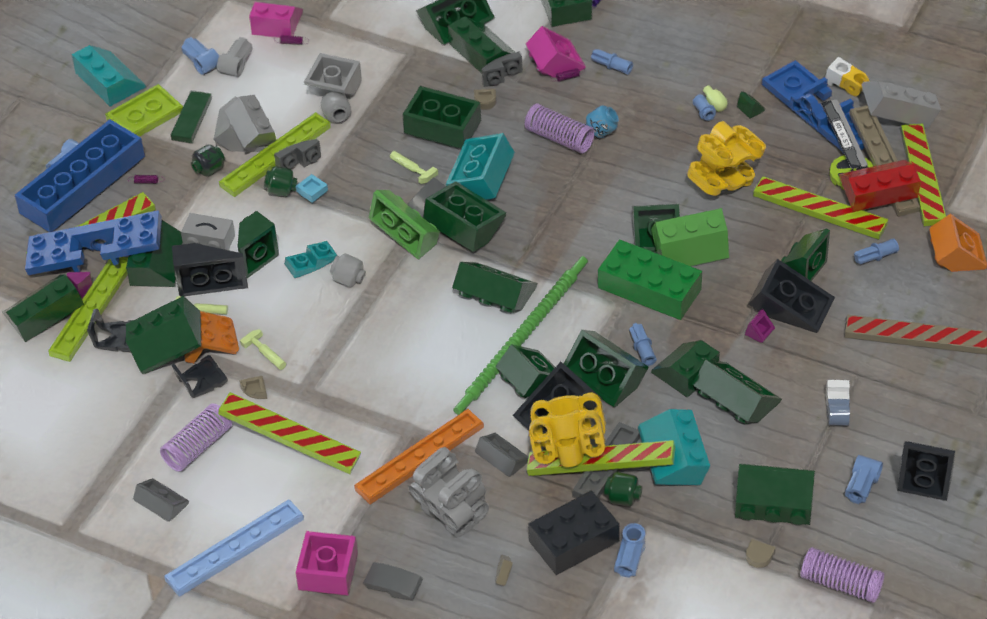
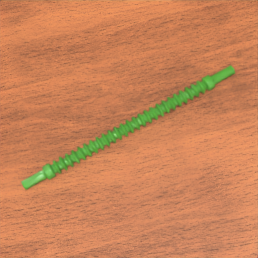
M581 256L570 270L568 269L563 273L559 281L545 295V298H542L538 306L534 308V311L523 321L520 328H517L516 332L509 338V341H506L505 345L498 351V354L494 356V359H491L487 367L483 369V372H480L479 376L472 382V385L465 390V396L453 409L457 415L462 413L472 401L477 400L481 393L484 392V388H487L492 379H495L496 375L499 374V370L495 366L511 344L518 346L524 344L525 340L532 334V331L539 326V322L543 321V318L554 308L557 301L575 283L577 275L588 263L586 257Z

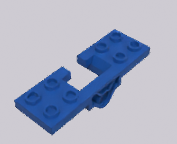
M796 60L762 78V85L843 152L821 103H818L817 99L813 96L817 95L823 101L831 97L832 89L827 86L828 79L824 77L819 80ZM850 98L840 103V106L862 150L865 148L849 115L850 109H854V101Z
M158 210L29 236L25 270L28 275L72 267L74 272H80V265L84 264L85 257L82 247L100 251L102 259H111L114 265L119 264V257L158 250L160 247L162 216ZM97 239H102V240H104V241H106V242L103 243V244H100V243L95 242V240H97Z

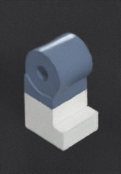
M827 380L826 404L829 425L849 426V380Z

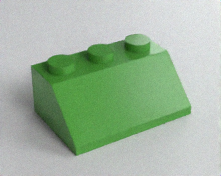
M376 190L373 193L369 219L419 260L437 245L440 232L435 225L428 223L417 210L410 208L400 196L395 195L390 190Z
M722 208L658 221L654 223L651 229L657 254L691 267L729 259L728 230Z

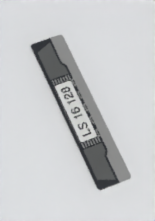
M838 100L822 102L824 111L850 167L854 169L867 166V162Z

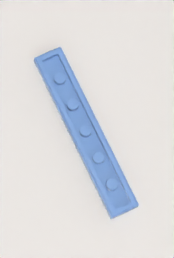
M288 499L164 576L165 581L180 597L303 521L304 516Z

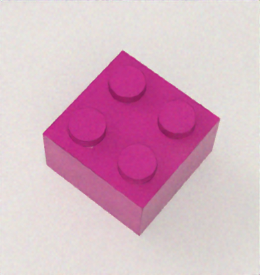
M306 531L296 568L298 590L348 595L358 556L356 536Z

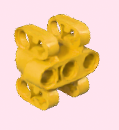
M721 121L713 127L710 135L703 134L700 136L697 149L702 156L700 162L694 161L690 164L687 176L705 193L713 196L719 195L724 189L732 191L742 186H750L753 183L755 173L745 160H752L754 162L755 159L761 158L766 145L746 127L740 125L731 127L725 121Z
M586 393L583 396H562L550 401L539 400L532 405V422L529 426V436L533 455L537 462L549 464L558 457L562 466L573 467L582 462L585 453L588 456L597 457L604 452L606 422L602 402L597 394ZM586 401H594L597 407L594 410H587L583 404ZM538 408H545L549 414L538 417L535 411ZM591 418L595 419L596 425L591 427ZM543 426L547 428L545 434H543ZM591 439H595L596 448H593L592 444H590ZM542 446L546 447V450L549 451L548 455H544L541 452Z

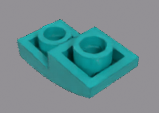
M328 241L307 245L305 253L285 257L284 264L293 277L297 278L323 268L334 261L337 254Z

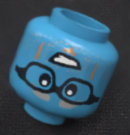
M599 106L586 117V125L594 129V136L598 138L606 137L618 127L619 117L611 107Z

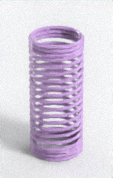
M533 105L525 118L526 130L557 142L578 153L583 154L592 144L594 138V129L592 127L585 126L581 122L565 117V115L545 108L542 105ZM538 109V111L536 112V114H535V116H534V118H533V122H532V126H531V119H532V117H533V114H534L535 111ZM586 132H587L586 138H585L584 142H583L582 145H581V142H582V140H583V138H584V136H585V134H586Z
M211 403L160 448L161 457L168 466L175 471L181 472L203 450H206L212 442H215L221 434H224V432L232 427L230 419L217 413L221 406ZM213 412L220 417L224 424L221 423V421L213 414ZM166 449L169 451V453H170V455L173 457V459H174L177 463H179L180 465L176 464V463L169 457V455H168Z
M812 547L808 550L804 559L801 578L810 579V581L819 582V584L823 583L828 588H836L837 591H845V594H853L854 597H862L863 600L866 599L867 602L874 603L883 584L884 572L876 569L873 571L872 568L868 571V566L864 568V565L860 566L859 563L855 566V562L851 564V561H847L846 558L842 561V557L838 559V556L834 557L833 554L829 557V552L825 554L824 551L821 552L820 549Z

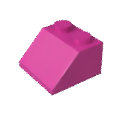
M254 2L249 14L251 34L280 38L281 35L294 36L303 9L294 6Z
M541 26L525 43L530 51V57L537 64L536 68L543 75L548 74L556 78L557 73L575 68L582 71L586 68L571 40L544 26Z

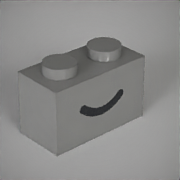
M189 213L181 235L183 244L198 243L229 250L235 237L233 220Z

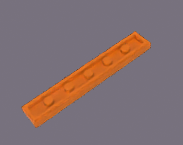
M466 409L354 485L355 491L371 505L411 478L416 468L438 449L446 447L452 450L483 429L484 422L469 409Z

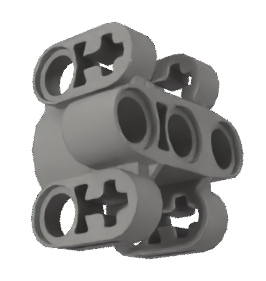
M442 447L416 468L413 474L414 482L408 488L413 497L421 503V509L430 517H438L446 524V529L452 535L459 538L486 516L489 505L484 500L485 487L481 481V474L472 468L459 473L457 469L459 461H457L456 455L448 448Z

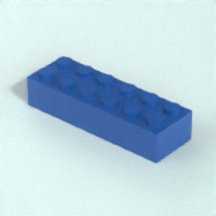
M109 119L15 194L19 214L46 231L53 232L145 157L141 137Z

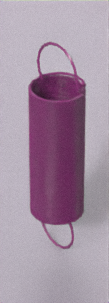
M281 35L280 43L302 45L304 44L303 38L306 37Z
M578 68L557 73V80L555 81L559 82L578 77L582 73L579 72Z
M134 175V183L158 184V175Z

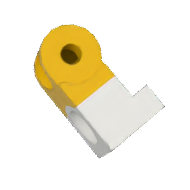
M837 57L828 67L825 77L828 79V85L836 84L852 96H858L863 91L862 83L869 82V78L864 72L840 57Z

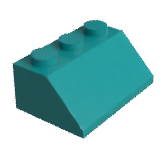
M88 45L71 54L75 73L110 107L146 88V85L111 51Z
M504 133L466 139L445 185L448 186L456 181L485 200L496 198L515 154Z
M668 409L639 424L638 430L642 443L672 440L675 443L674 464L650 466L655 484H702L710 468V463L692 410Z

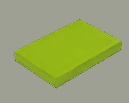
M157 84L107 112L105 115L107 120L110 119L140 137L179 115L183 105L161 85Z

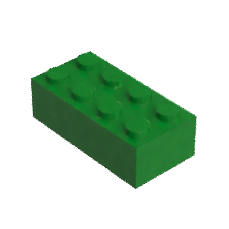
M619 239L598 268V288L681 320L702 290V270Z

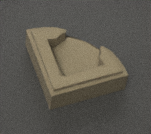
M263 376L239 380L241 390L247 396L254 399H267Z
M500 556L496 572V584L505 586L513 564L508 556Z

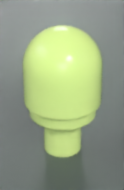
M709 85L703 89V92L707 95L706 100L715 107L716 112L724 111L728 105L726 97L717 89L713 90Z

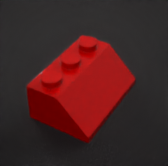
M906 160L839 174L853 212L910 200L919 196L921 180L914 164Z

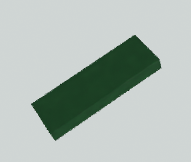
M190 91L172 130V141L193 143L212 100L211 93Z

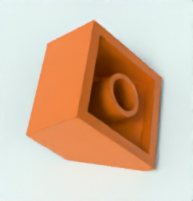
M949 214L929 228L931 234L930 241L935 251L934 258L938 265L944 266L951 272L985 270L987 268L980 234L961 220Z

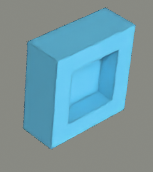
M311 174L296 185V191L310 202H314L328 191V185Z

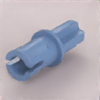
M599 49L592 52L591 59L607 66L609 70L615 69L626 75L631 73L633 62L622 59L615 53L609 54Z
M894 238L879 244L872 243L871 247L854 253L855 262L863 264L872 260L879 261L884 256L897 253L899 245Z
M634 323L629 329L634 341L633 347L638 351L642 363L651 366L657 361L651 347L652 341L647 337L642 324Z

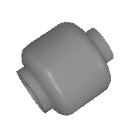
M332 91L322 98L320 107L329 122L334 124L341 123L349 118L351 106L343 93Z
M346 253L336 256L330 268L332 278L347 287H353L357 282L361 283L366 274V271L363 270V262Z

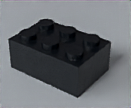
M591 490L528 523L529 542L554 574L558 575L620 542V523Z

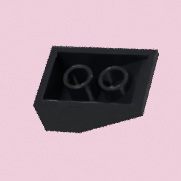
M198 243L172 246L173 265L179 296L248 288L243 253Z
M777 259L765 270L748 305L758 312L764 309L767 316L771 319L817 333L835 297Z
M560 362L513 416L529 430L532 422L531 407L536 401H550L562 396H583L586 393H597L566 365ZM586 401L583 406L587 410H593L597 404L594 401ZM538 408L535 414L538 417L547 416L549 412L545 408ZM543 426V434H545L547 428Z
M904 441L897 491L947 501L954 468L955 451Z

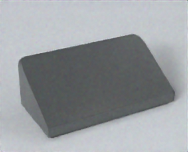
M497 433L480 437L475 449L476 454L508 477L514 475L528 463L529 456Z
M154 478L138 483L133 496L134 501L168 522L173 520L189 504L188 499Z

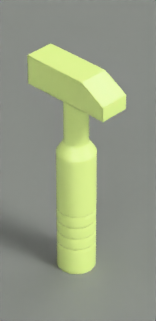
M396 151L390 154V159L412 172L419 173L421 175L419 177L420 184L428 183L433 177L435 178L438 175V169L435 167L425 171L418 164Z
M194 304L200 311L211 314H228V305Z
M260 329L251 331L240 340V344L245 349L252 343L257 346L259 352L279 370H283L286 367L284 360L266 344H262L258 340L263 336Z

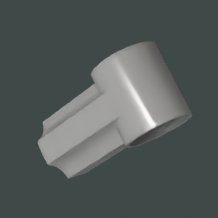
M243 37L235 40L226 54L222 53L219 56L217 62L218 72L239 77L243 72L244 62L253 49L252 43Z

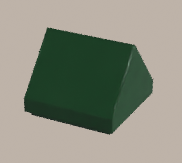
M744 91L740 92L737 108L749 119L766 110L754 97Z

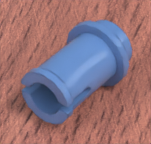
M697 95L693 99V104L698 109L699 116L706 121L712 120L716 115L715 107L709 104L704 95Z

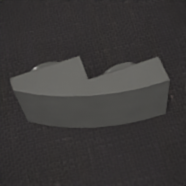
M520 51L500 57L483 67V87L504 83L505 76L523 73Z
M317 139L303 141L278 151L274 154L276 166L291 169L299 163L305 168L321 157L320 141Z
M433 177L407 205L417 210L423 218L425 199L446 186Z
M373 562L363 584L367 589L387 591L394 598L413 600L423 578L420 575L395 566Z

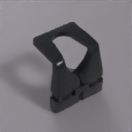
M94 309L87 329L93 346L109 351H130L126 343V324L132 320H128V322L104 323L99 310ZM95 322L100 329L112 335L98 342L94 328Z
M207 355L200 360L201 362L194 364L184 373H181L174 363L171 364L177 379L183 382L188 394L192 398L211 392L215 387H220L228 381L226 375L218 368L211 355ZM190 380L197 381L193 391L188 383Z

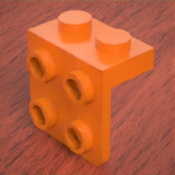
M200 311L201 347L184 354L185 362L194 364L204 348L237 354L239 346L233 320L226 316Z

